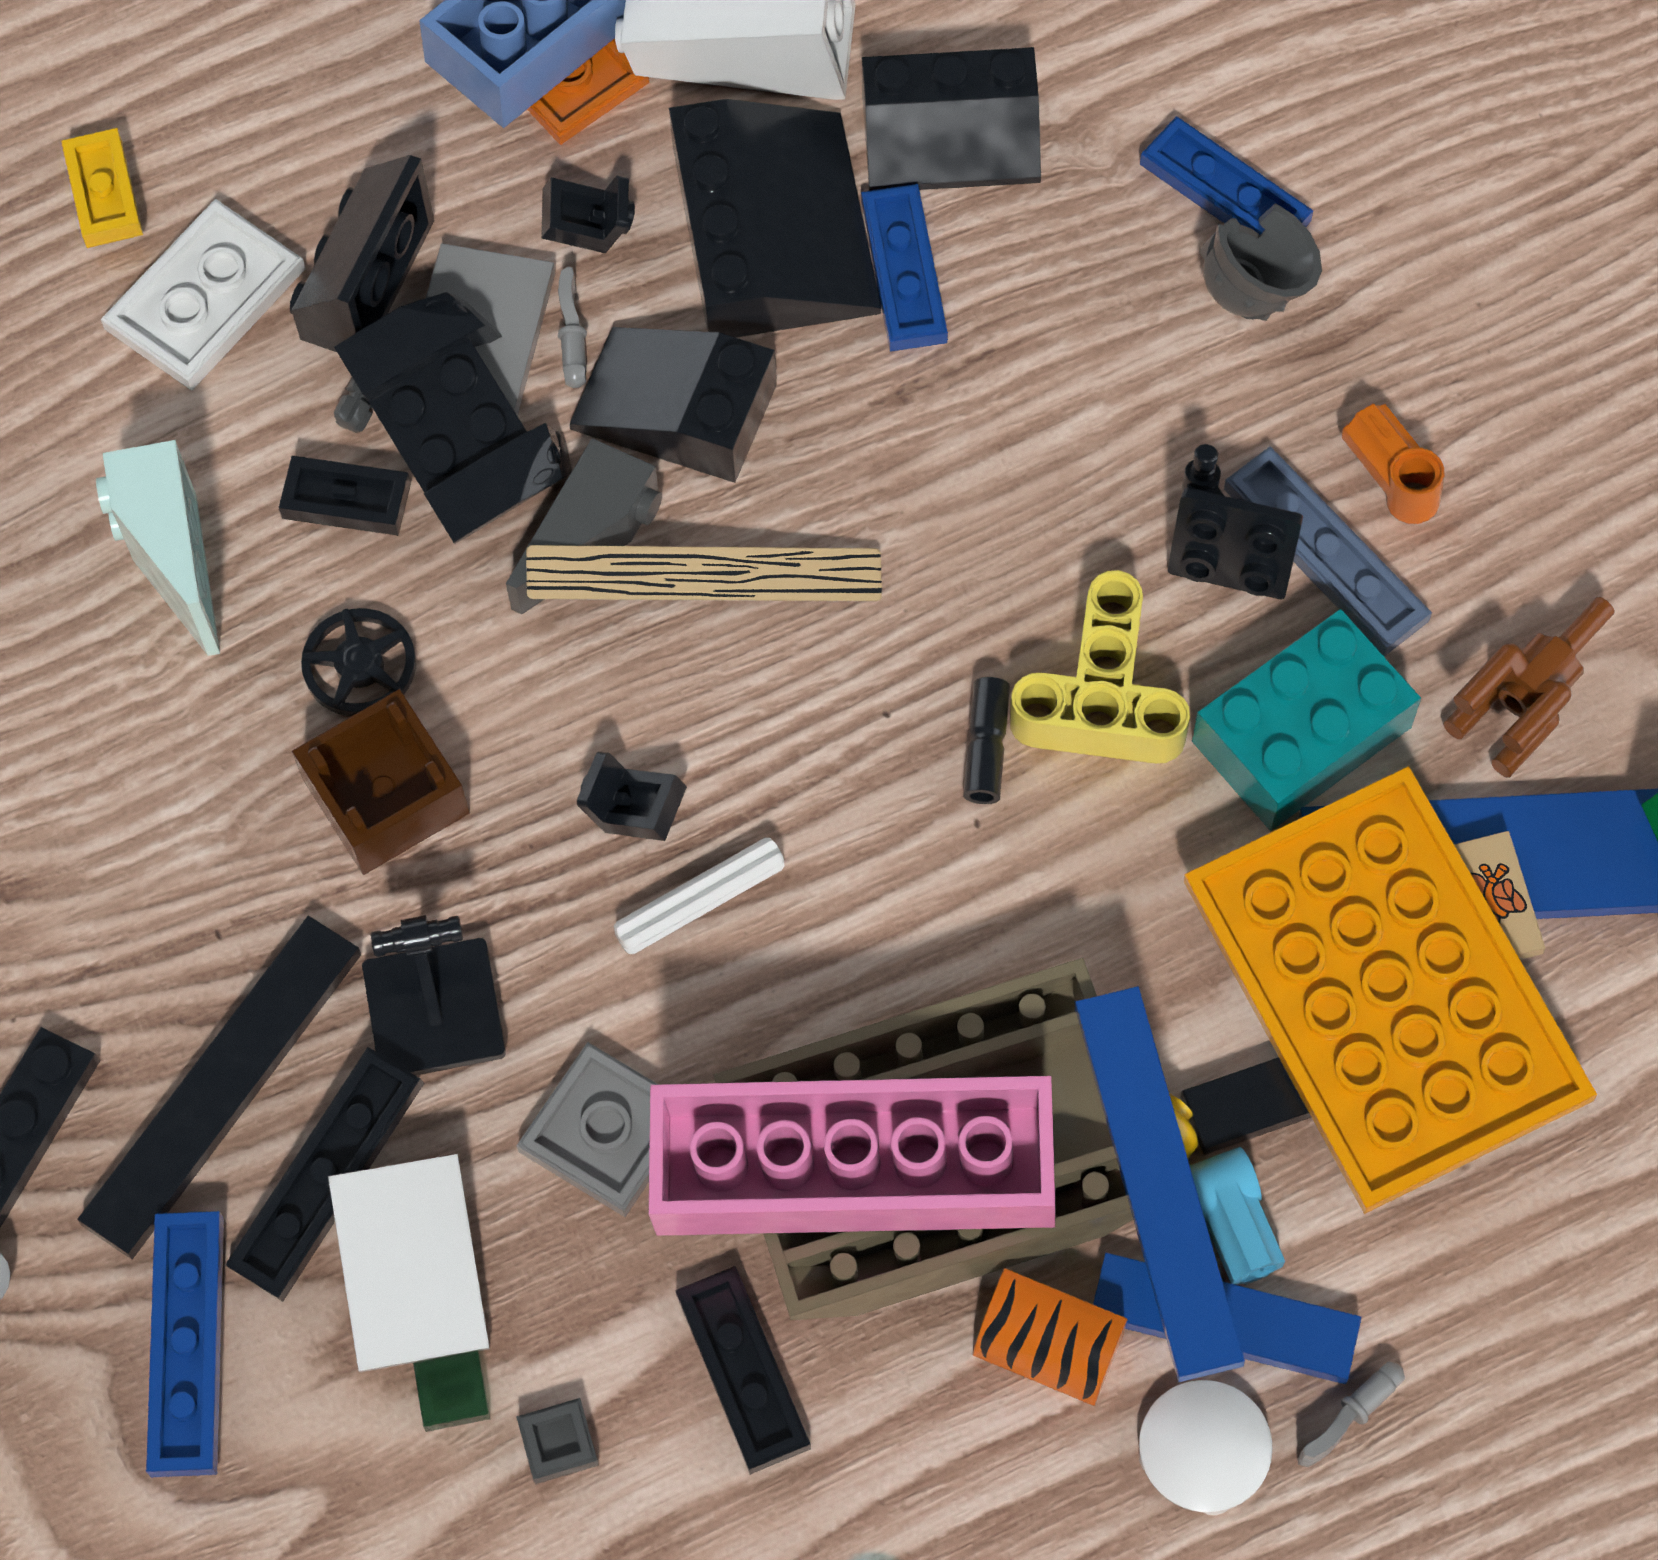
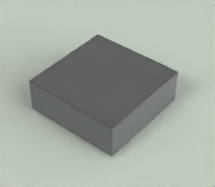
M580 1398L516 1417L535 1485L599 1466Z

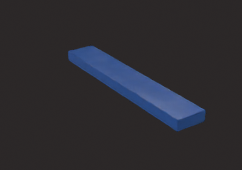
M1139 986L1075 1001L1076 1014L1178 1383L1244 1367L1245 1359Z

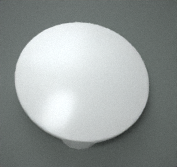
M1196 1380L1185 1382L1169 1389L1150 1407L1141 1427L1139 1461L1142 1469L1153 1486L1166 1499L1191 1511L1203 1512L1207 1515H1219L1243 1503L1261 1486L1271 1464L1272 1438L1263 1413L1246 1394L1235 1387L1218 1381Z

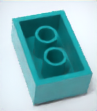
M1340 609L1198 711L1192 742L1271 832L1297 813L1301 807L1308 805L1411 729L1421 697Z

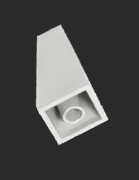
M626 0L624 17L618 18L615 24V42L618 52L625 53L635 76L842 100L846 98L856 4L854 0Z

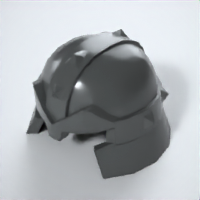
M1276 203L1259 218V224L1265 229L1261 235L1251 228L1240 225L1236 218H1232L1224 225L1218 224L1216 232L1199 250L1204 259V281L1213 299L1223 309L1246 319L1267 321L1272 313L1276 311L1284 312L1289 301L1306 294L1317 285L1322 272L1320 251L1311 233L1293 214Z

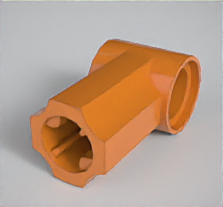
M1373 403L1357 412L1352 421L1343 428L1342 439L1386 493L1387 507L1390 513L1399 521L1408 524H1420L1430 520L1437 513L1441 502L1445 476L1444 465L1441 459L1432 451L1420 448L1386 404L1378 406ZM1419 483L1426 488L1414 490L1406 487L1404 484Z

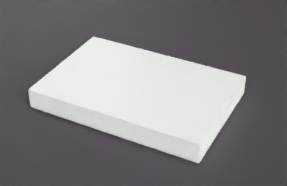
M214 199L101 318L104 330L192 391L306 269L303 258L217 199Z
M458 1154L328 1176L358 1371L365 1372L490 1349Z

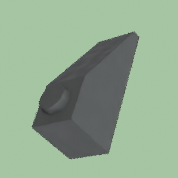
M592 438L528 547L531 545H627L633 540L641 524L649 525L660 508L662 493L658 489L656 466ZM526 550L506 582L511 610L520 614H524L545 600L530 599L527 596Z

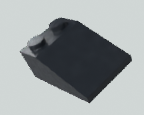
M612 327L569 424L570 430L736 483L777 386L775 350L720 332Z

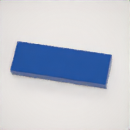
M1177 116L1141 153L1140 165L1224 224L1228 220L1236 218L1240 225L1251 228L1261 235L1265 229L1259 224V218L1275 203L1293 214L1305 227L1312 220L1313 210Z
M918 184L861 192V204L890 352L946 344L948 342V332Z

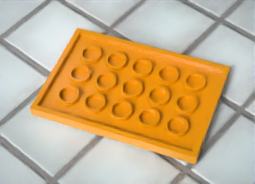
M1409 766L1184 874L1185 886L1364 1214L1595 1100L1597 1096L1595 1089Z

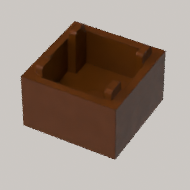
M400 689L292 750L304 783L363 875L470 814L462 784Z

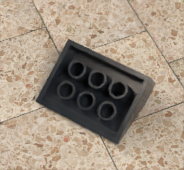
M721 99L669 108L672 146L707 332H720L736 338L881 314V305L841 113L732 99Z

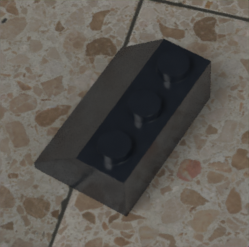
M1034 47L862 57V99L869 191L918 184L919 190L1041 183L1039 93Z
M408 155L364 168L355 188L349 187L343 194L338 210L339 219L330 235L324 234L320 239L314 256L315 266L307 281H300L297 284L291 297L290 313L294 317L300 340L337 352L334 346L388 314L435 221L421 158Z

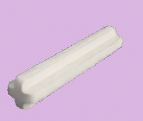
M763 838L618 920L614 924L615 935L628 954H635L778 873L785 866L784 857L771 838Z

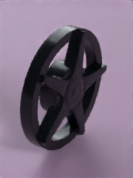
M367 608L344 609L342 612L325 619L310 634L303 648L301 668L306 686L318 703L337 714L353 716L399 689L404 695L415 675L416 654L408 632L390 615ZM354 622L376 623L386 627L392 633L373 641L369 638L358 636ZM342 625L345 626L346 640L335 651L315 652L320 642L331 631ZM402 642L405 648L406 661L402 676L396 683L384 671L382 655ZM312 664L335 667L340 679L335 698L328 696L319 688L313 678ZM375 682L390 690L382 697L369 702H345L353 688L368 687Z

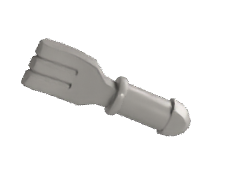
M568 266L561 270L559 278V301L563 321L566 326L558 331V338L561 340L565 385L574 389L580 388L586 383L584 339L587 336V331L580 326L574 306L576 284L573 269Z
M1388 1361L1350 1397H1344L1341 1400L1343 1408L1338 1413L1334 1422L1325 1433L1306 1444L1297 1459L1298 1465L1310 1467L1321 1461L1336 1447L1353 1421L1361 1425L1367 1423L1368 1416L1405 1380L1403 1368L1397 1363Z

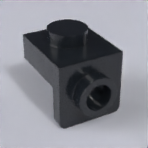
M617 175L608 187L602 190L551 177L542 188L541 238L607 253L621 234L625 235L628 233L633 223L635 205L632 200H629V179Z
M597 752L588 774L582 781L577 798V806L605 833L665 841L687 786L676 775L625 769L610 753Z

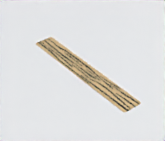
M531 545L526 550L527 596L530 599L879 601L882 598L881 553L876 548Z

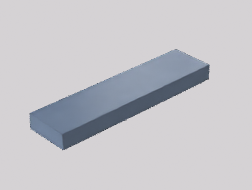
M1271 446L1225 480L1224 490L1231 498L1297 512L1303 515L1293 562L1339 610L1341 609L1383 656H1386L1430 621L1432 612Z

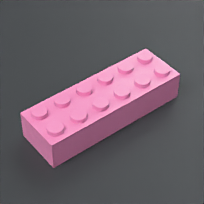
M1051 1076L650 1085L649 1217L657 1236L1055 1227V1181Z

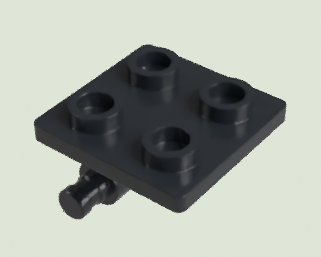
M1209 444L1199 445L1194 451V460L1190 461L1185 467L1182 483L1183 491L1178 508L1167 569L1168 573L1195 582H1206L1245 591L1255 596L1284 599L1289 584L1303 515L1297 512L1224 496L1219 488L1221 470L1216 464L1219 455L1218 450Z
M423 915L402 919L400 927H395L388 931L381 932L379 930L371 932L374 956L378 958L365 960L362 963V970L377 1053L414 1075L468 1066L505 1057L506 1049L485 939L476 938L462 941L463 932L459 916H452L440 921L437 919L428 921L427 916ZM449 941L455 942V943H450V944L442 945V943H444V942H449ZM392 952L398 953V954H393V955L385 956V954H387V953H392Z

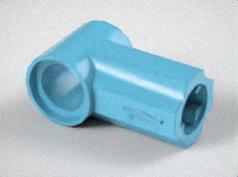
M1238 1147L1190 1165L1208 1232L1230 1283L1246 1285L1265 1278L1270 1273L1282 1268L1285 1259L1259 1201L1262 1198L1260 1185L1253 1165L1244 1149Z

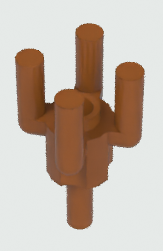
M1596 597L1559 637L1546 636L1539 632L1522 650L1516 644H1504L1454 696L1453 700L1458 708L1444 721L1443 725L1446 731L1454 738L1462 739L1500 699L1506 709L1520 717L1502 736L1506 746L1491 761L1493 768L1499 774L1510 778L1558 726L1560 721L1558 713L1571 699L1570 688L1584 674V667L1576 658V654L1614 615L1615 610L1606 599Z

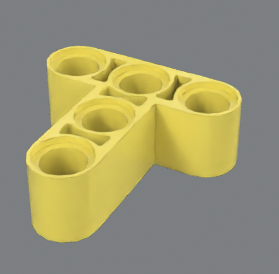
M1119 570L1107 571L1098 575L1091 582L1087 596L1076 677L1049 673H1031L1022 677L1015 684L1011 694L1010 729L1014 737L1022 744L1033 748L1154 764L1172 761L1183 751L1190 722V709L1185 699L1177 692L1165 688L1132 684L1143 594L1139 582L1129 573ZM1108 602H1116L1127 608V611L1120 614H1111L1104 611L1100 606ZM1099 657H1111L1118 661L1120 666L1114 669H1103L1094 664L1093 660ZM1031 704H1042L1050 708L1052 713L1044 717H1034L1025 712L1024 708ZM1091 712H1103L1112 717L1113 721L1106 725H1096L1089 722L1085 716ZM1161 719L1169 722L1175 729L1168 733H1157L1147 727L1146 723Z

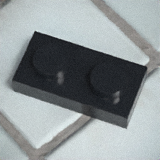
M291 456L279 511L282 519L399 536L411 481L408 472Z

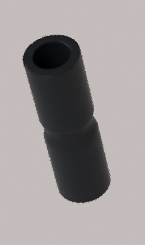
M982 677L976 679L973 685L969 728L971 741L967 749L963 797L967 801L976 804L996 803L1000 800L1004 762V746L1002 741L1005 738L1007 728L1010 684L1000 678Z

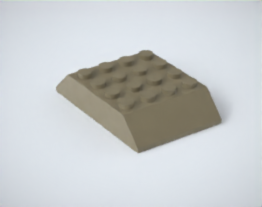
M1084 958L713 1074L716 1083L1051 1076L1055 1227L763 1233L790 1320L847 1317L865 1314L1104 1237L1133 1220L1075 1010V1001L1097 996Z

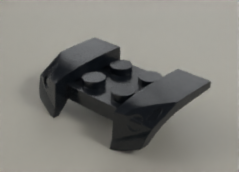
M444 292L395 309L334 346L424 491L423 494L453 543L456 544L571 474L572 467L562 432L555 431L547 423L527 432L475 348L476 346L491 343L502 336L465 300L454 294Z

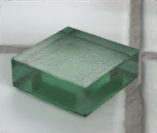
M478 1350L413 1363L422 1422L426 1432L491 1419L481 1356Z

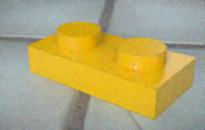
M118 128L62 140L61 143L77 216L86 248L143 235Z

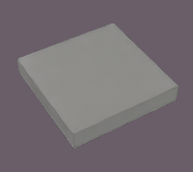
M587 1042L516 1145L518 1152L626 1217L649 1183L650 1085L658 1084Z

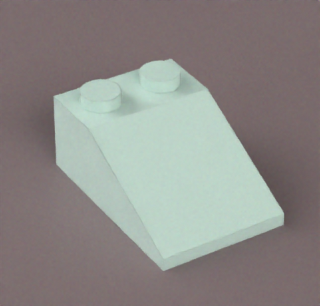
M176 440L103 453L106 476L96 478V487L103 514L108 513L114 540H125L135 564L208 656L220 654L197 496Z

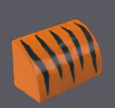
M1004 1268L981 1325L973 1356L1095 1406L1124 1335L1127 1318Z

